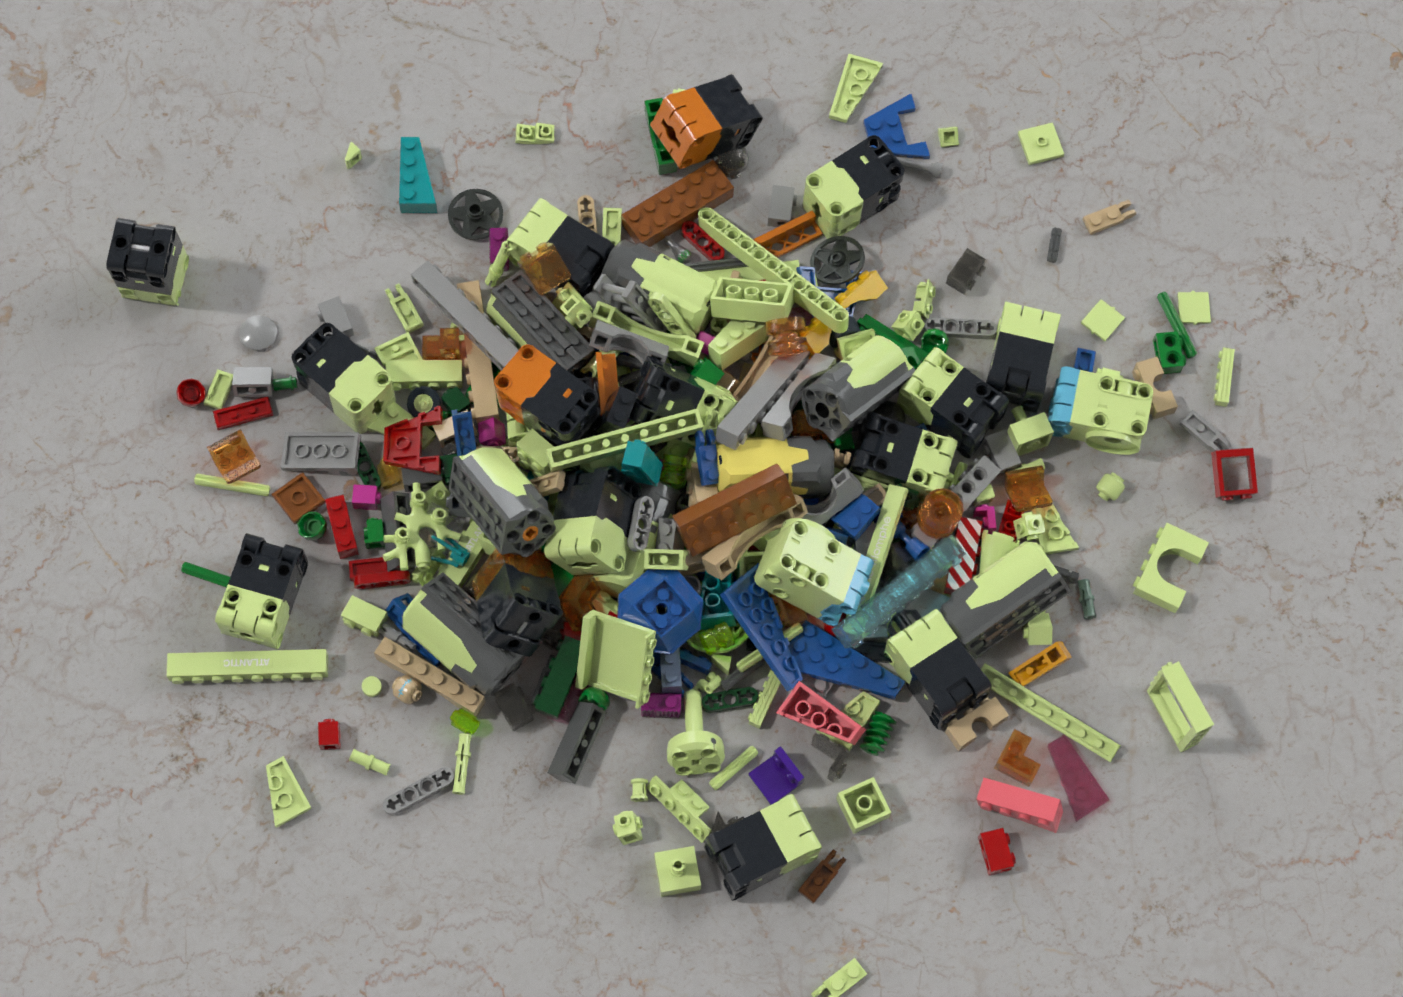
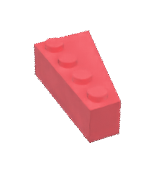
M798 681L776 712L785 718L852 745H856L866 731L864 727L800 681Z
M983 778L976 799L980 808L986 811L993 810L1001 815L1013 817L1057 833L1063 814L1061 800L988 778Z

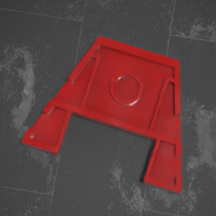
M441 406L434 407V410L425 413V411L419 413L418 417L413 419H404L384 428L383 461L386 465L441 474V458L439 455L422 457L423 426L442 424L443 410Z

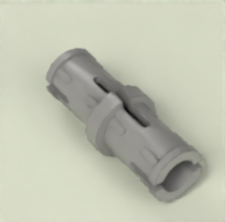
M387 623L381 626L384 629L380 628L379 634H382L408 651L414 652L410 648L415 650L417 645L404 637L402 632H397Z

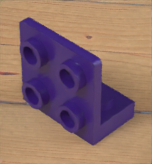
M781 746L774 750L772 757L748 774L770 805L778 802L803 784L805 778Z

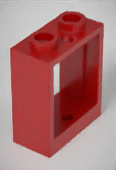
M1253 448L1211 452L1216 498L1222 497V501L1234 500L1233 496H1240L1241 499H1250L1252 495L1258 493ZM1246 457L1250 489L1225 491L1221 459Z

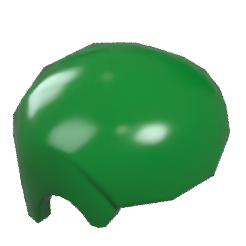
M936 328L928 329L921 338V349L928 354L934 347L946 353L949 346V338L944 331Z
M318 512L306 513L297 523L298 534L307 540L316 541L322 538L327 530L326 519Z
M597 687L586 688L578 700L579 702L594 703L600 708L603 707L604 711L610 705V698L607 693Z

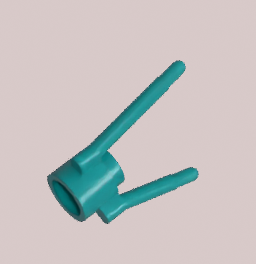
M434 535L431 536L432 539L452 551L450 555L452 561L431 556V560L449 564L456 568L467 563L470 557V552L451 538H446V540L454 545L455 548Z

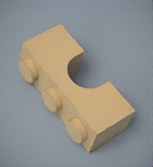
M1158 357L1137 362L1132 371L1134 380L1147 383L1153 388L1150 408L1153 420L1174 414L1178 405L1172 391L1161 392L1153 385V382L1161 380L1164 374Z
M996 696L992 699H989V697L985 698L979 703L980 706L975 710L970 708L963 713L964 717L959 720L955 718L947 724L948 727L945 733L958 752L975 741L977 736L972 730L973 723L983 722L991 731L1007 720L1009 715Z

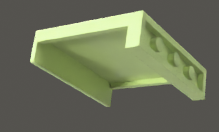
M595 610L590 611L583 616L575 687L583 689L590 685L636 701L635 708L639 709L648 702L650 697L648 690L652 680L651 667L654 664L653 651L657 643L655 639L656 631Z

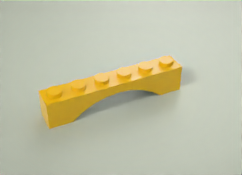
M876 270L862 272L858 276L859 279L850 283L846 287L847 290L840 293L834 298L835 302L846 309L857 301L877 299L888 287ZM814 317L811 319L810 325L799 330V335L794 340L798 346L810 351V356H813L815 353H820L829 344L832 329Z

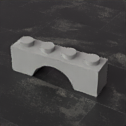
M600 320L596 322L589 346L605 352L610 350L627 352L635 356L642 365L647 356L654 357L665 363L669 350L667 345Z
M845 467L831 478L832 491L828 498L819 504L806 505L808 513L802 519H807L820 525L827 522L833 515L843 510L847 504L864 492L860 481Z

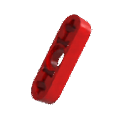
M687 221L682 225V236L709 261L724 259L725 251L723 247L695 222ZM687 228H688V229L693 228V233H692V232H688V233H687V232H686ZM702 238L706 239L708 241V244L706 246H700L698 244V240ZM713 252H720L719 257L717 255L713 257Z
M406 570L363 574L353 578L355 589L398 586L411 582L410 572Z

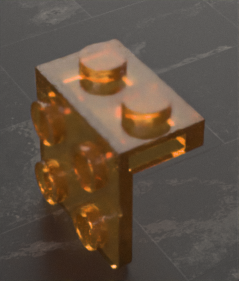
M546 242L536 246L537 250L531 254L530 252L520 256L521 260L517 262L520 269L525 271L539 295H544L571 277L554 244L549 242L547 244Z
M241 429L206 447L227 484H231L261 467Z
M1042 465L1005 472V491L1016 511L1023 512L1036 508H1045L1053 504V500L1044 486V468Z

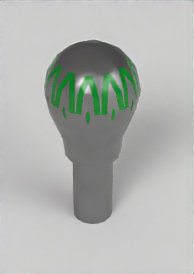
M669 236L664 238L663 241L672 249L671 251L678 262L686 264L691 261L692 254L690 250L676 244Z

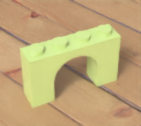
M1166 523L1164 528H1159L1155 536L1158 538L1156 544L1152 543L1148 554L1151 556L1149 560H1144L1140 568L1143 573L1141 577H1136L1132 586L1136 587L1133 594L1176 613L1187 591L1166 582L1160 576L1157 569L1158 559L1165 555L1174 554L1198 565L1209 542Z

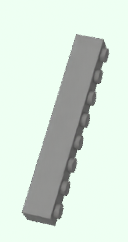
M426 261L411 274L413 283L502 371L519 351L511 338H506L501 328L497 325L494 326L488 315L482 314L478 310V306L473 301H469L460 288L457 290L453 286L452 280L448 276L444 277L436 264L432 265L429 261Z
M790 342L717 426L715 441L733 450H736L740 444L743 445L747 436L755 431L757 424L761 423L762 418L770 411L772 405H775L781 394L786 391L789 384L797 377L799 371L805 367L809 360L810 351Z

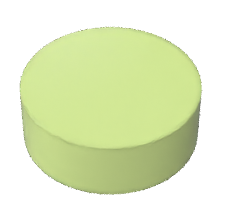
M369 676L363 680L362 690L366 696L375 697L380 694L382 684L377 677Z

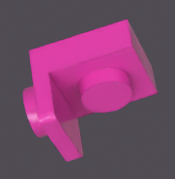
M982 504L975 507L973 517H982L983 528L988 530L987 534H993V531H996L997 528L994 506Z

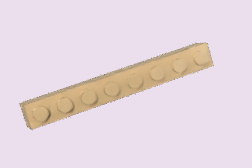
M479 280L457 283V290L460 288L465 293L466 298L469 301H473L478 306V310L483 314L484 308ZM460 330V335H464L465 339L461 341L462 350L467 353V357H464L465 369L469 368V374H466L467 384L472 387V391H468L470 402H474V408H471L472 419L477 420V425L492 417L500 421L491 360Z

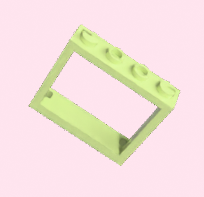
M1178 661L1174 664L1168 662L1157 672L1158 675L1153 678L1154 681L1150 682L1147 693L1180 752H1183L1198 745L1213 727L1214 723L1180 662ZM1168 685H1169V687L1171 688L1173 694L1175 695V697H1176L1178 703L1180 704V706H1181L1183 712L1185 713V715H1186L1188 721L1190 722V724H1191V726H1192L1191 728H1190L1188 722L1186 721V719H1185L1183 713L1181 712V710H1180L1178 704L1176 703V701H1175L1173 695L1171 694V692H1170V690H1169V688H1168Z

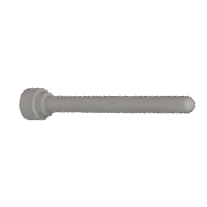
M896 157L905 167L929 171V174L940 178L943 163L926 164Z

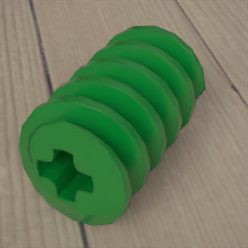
M875 711L876 715H873L871 718L873 722L869 723L870 729L866 730L867 736L863 737L864 743L860 744V748L868 754L878 756V752L884 753L885 751L881 745L887 746L888 744L884 738L890 739L891 737L887 731L894 730L890 724H896L897 722L891 716Z

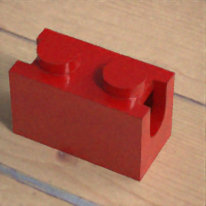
M1004 828L980 833L978 840L988 875L1011 871L1014 864H1016L1014 853L1010 852L1008 846L1010 838L1008 833L1004 832Z

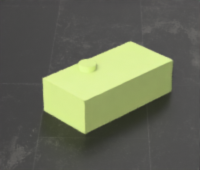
M720 277L710 297L712 317L737 319L740 321L785 324L794 304L793 284Z

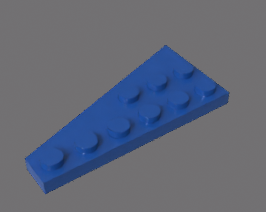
M757 563L724 590L720 596L786 691H789L796 686L798 681L803 680L795 657L791 655L788 648L790 643L788 638H785L781 629L783 625L773 599L769 597L767 590L759 587L755 582L754 577L759 563Z
M807 620L802 624L803 632L793 638L788 645L791 655L796 659L800 672L810 675L812 678L838 685H848L853 689H863L870 691L872 694L891 699L896 698L905 684V681Z

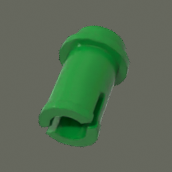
M290 375L289 378L273 379L274 391L298 388L297 378Z

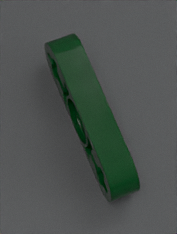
M360 442L359 449L362 458H358V474L363 485H371L368 478L371 475L373 481H376L375 483L379 491L382 486L380 476L364 444ZM364 462L370 464V468L367 471L359 469V466Z
M744 687L706 694L702 699V708L707 713H715L753 706L758 700V692L753 687ZM747 692L754 695L751 701H748V698H742V703H738L739 693L741 694L740 697H745ZM727 695H732L736 701L734 704L728 705L725 703L724 698ZM718 697H721L722 706L719 707V703H714L712 708L706 705L708 699H711L712 702H717L719 700Z

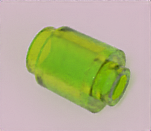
M462 708L459 710L455 709L450 716L451 725L465 734L473 735L480 725V721L477 720L476 716Z

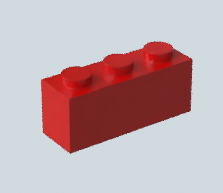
M344 494L326 498L325 503L340 559L359 555Z

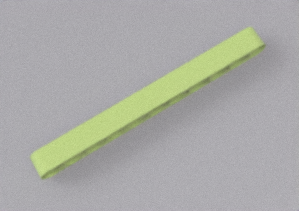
M707 207L700 209L698 212L699 227L718 244L767 281L793 284L794 301L834 332L844 333L847 331L849 313L845 308L716 211Z

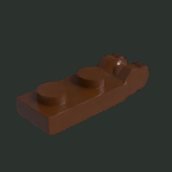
M834 849L819 863L798 890L812 904L816 902L836 877L840 868L847 860L842 857L834 868L828 864L836 855L837 851Z

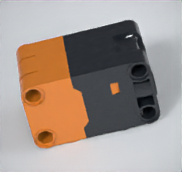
M733 74L678 93H672L663 99L650 126L679 169H684L690 165L744 148L749 144L762 122V115L754 104H749L741 93L743 88Z
M523 345L494 379L500 408L511 415L517 422L530 430L534 429L554 447L563 445V443L567 444L588 438L601 419L597 392L532 345Z

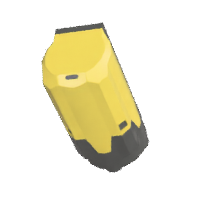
M788 436L785 441L769 437L747 438L743 445L740 444L736 450L721 443L716 445L719 472L718 493L776 463L786 474L792 492L803 499L826 498V495L832 491L831 478L834 477V452L826 440H813L810 436Z

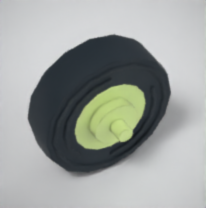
M421 386L410 392L406 405L409 413L413 417H418L419 413L424 411L428 413L433 411L434 407L441 406V400L434 389Z

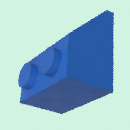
M860 494L858 498L847 504L843 510L833 515L830 520L857 541L877 518L881 509L867 496Z

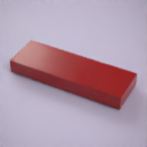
M269 397L213 411L217 430L274 416Z

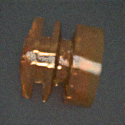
M786 317L765 322L766 335L775 337L774 340L767 342L768 346L774 347L768 350L769 356L791 357L808 351V346L801 344L807 342V338L798 336V334L806 331L804 317Z
M935 489L925 497L917 514L919 528L927 536L935 539L949 536L955 530L962 517L963 503L959 496L951 490Z

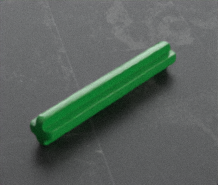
M1167 292L1159 293L1157 299L1174 332L1178 331L1179 338H1182L1183 350L1187 358L1196 356L1197 351Z
M184 562L181 567L182 573L226 588L230 580V576L188 562Z

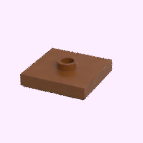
M303 472L271 494L294 525L300 521L303 515L308 512H314L325 504V499Z

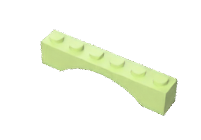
M597 301L593 311L594 315L591 317L588 325L594 328L597 320L667 345L669 346L667 357L692 367L697 362L704 345L703 341L687 335L669 334L648 328L630 319L616 307Z

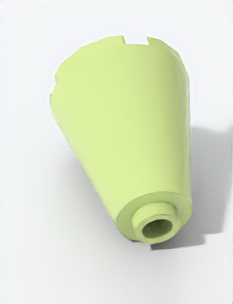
M983 530L979 573L1019 546L1020 541L1013 542L1014 538L995 531L991 535L987 534L988 530Z

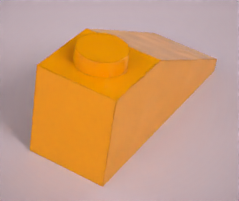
M1057 641L1008 673L1014 681L1022 686H1026L1071 659L1072 656L1064 643Z

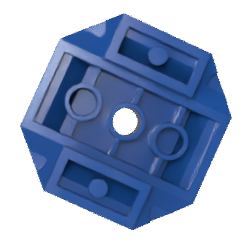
M648 569L618 595L617 618L655 630L657 643L653 653L671 655L701 629L703 599L678 570ZM663 606L666 613L664 615L658 614L656 607Z

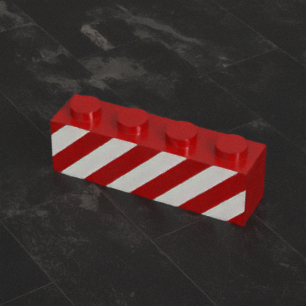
M959 517L944 594L951 595L952 592L971 580L972 575H976L978 564L975 563V558L979 557L981 546H978L979 539L982 540L984 528L981 527L983 521Z

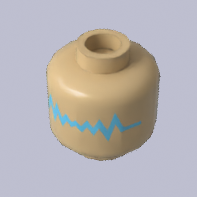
M408 675L396 678L392 685L393 695L406 704L416 702L422 696L421 683Z

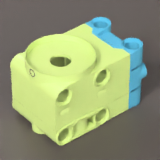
M1062 367L1060 376L1055 382L1054 393L1048 411L1050 415L1048 420L1054 431L1052 436L1083 441L1088 446L1107 453L1120 455L1136 454L1140 451L1142 437L1147 430L1153 388L1147 383L1097 374L1072 367Z
M791 518L785 520L780 532L767 542L754 579L759 587L822 620L825 624L836 626L842 613L856 614L861 597L866 594L870 586L868 578L874 561L836 540L834 535L824 526L807 519Z

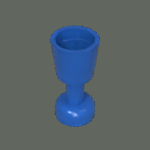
M899 522L893 538L903 540L906 543L905 549L914 560H921L928 553L929 547L916 537L911 538L905 533V525Z

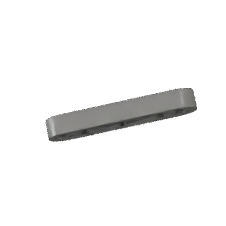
M938 317L928 318L923 328L924 332H926L928 329H931L929 327L930 324H934V327L940 330V325L943 324L942 331L948 337L991 339L997 331L996 324L990 320ZM953 324L956 330L950 332L946 329V325ZM972 325L975 330L972 333H968L964 327ZM986 327H989V329L991 330L990 333H987V331L985 330Z
M448 767L441 768L390 795L383 802L384 811L391 816L397 815L451 786L455 777L453 771ZM443 773H446V775L450 774L449 781L446 782L443 779L439 781L441 786L437 787L436 781L433 778L436 777L438 781L442 778ZM425 782H431L434 786L431 791L426 792L422 789V785ZM408 791H413L416 794L413 801L405 800L404 796ZM401 796L402 802L405 805L402 806L400 802L395 805V810L387 809L389 802L397 803L399 802L397 797Z

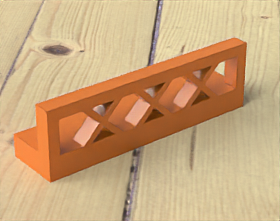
M810 211L753 240L778 258L821 237L823 233L815 222V213ZM810 226L816 232L813 235L804 234L805 229ZM792 235L800 237L796 243L788 242V238ZM775 243L784 245L780 251L772 250V246Z
M596 352L601 416L609 396L618 389L615 353L602 354V352Z

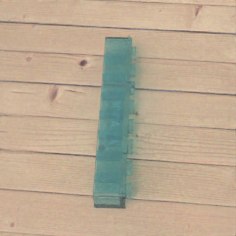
M953 535L943 538L857 609L856 614L846 617L832 631L845 649L857 648L863 643L862 639L864 637H870L877 632V627L880 624L888 623L892 619V614L906 608L905 604L909 600L912 602L920 596V591L923 589L927 590L933 586V581L937 577L940 579L948 573V568L951 566L955 567L961 563V558L966 554Z

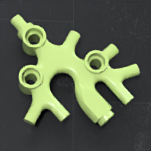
M418 482L413 483V492H411V514L404 515L397 512L394 520L404 523L407 528H398L395 531V535H384V543H394L396 548L383 554V559L386 562L393 558H399L400 570L402 571L408 570L407 548L409 547L415 550V562L418 570L430 569V550L426 542L419 536L421 528H432L436 532L437 537L443 541L446 538L459 541L461 536L460 533L446 527L448 513L445 509L437 508L431 515L426 513L424 507L427 496L421 491V486ZM437 542L438 551H446V547Z

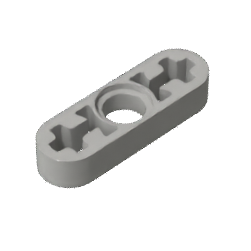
M648 496L638 498L634 504L627 540L628 547L634 552L647 547L654 512V502ZM639 519L644 523L643 529L638 526Z

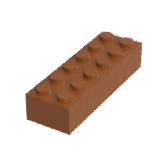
M712 160L621 214V224L635 244L642 243L651 247L666 236H670L680 230L685 222L698 219L700 209L706 207L714 209L733 198L734 187L716 162Z
M776 463L672 517L685 547L691 556L694 557L797 505L786 474Z

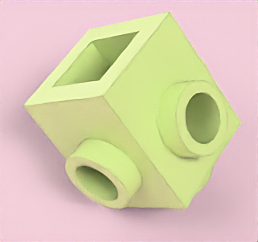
M573 294L560 306V309L567 315L565 319L572 326L576 323L582 328L594 315L589 310L591 306L584 299L579 301Z
M903 310L891 327L905 339L914 341L925 323L918 312Z
M1033 512L1021 514V518L1013 521L1017 540L1027 538V541L1039 538L1038 535L1045 533V524L1041 514L1033 515Z
M633 810L623 811L619 815L614 816L615 824H613V831L623 845L643 839L641 828H643L640 816H636Z

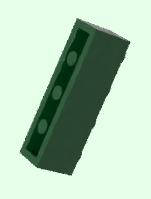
M566 635L564 640L560 639L556 648L559 652L556 658L553 657L548 667L551 671L548 676H544L541 683L543 690L541 694L537 693L533 705H536L535 710L558 720L577 675L580 649L579 640Z

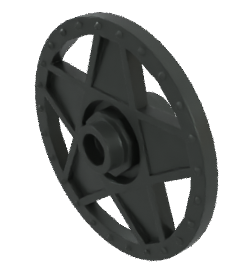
M483 189L465 190L459 193L449 205V224L456 234L465 239L482 240L488 238L489 232L481 235L473 234L479 227L487 231L490 228H500L503 221L501 202L489 191ZM476 194L486 195L491 199L480 202ZM465 196V206L454 208L457 201ZM498 208L499 218L496 224L490 215ZM452 218L463 221L462 231L455 226Z
M835 236L821 242L813 251L810 259V267H815L816 258L823 263L818 272L815 269L816 278L819 281L828 285H840L851 281L861 272L865 263V253L861 244L855 239L847 236ZM835 242L832 250L822 249L826 245ZM847 242L852 243L859 250H848ZM860 261L858 267L851 274L850 265ZM834 273L841 278L837 280L826 279Z

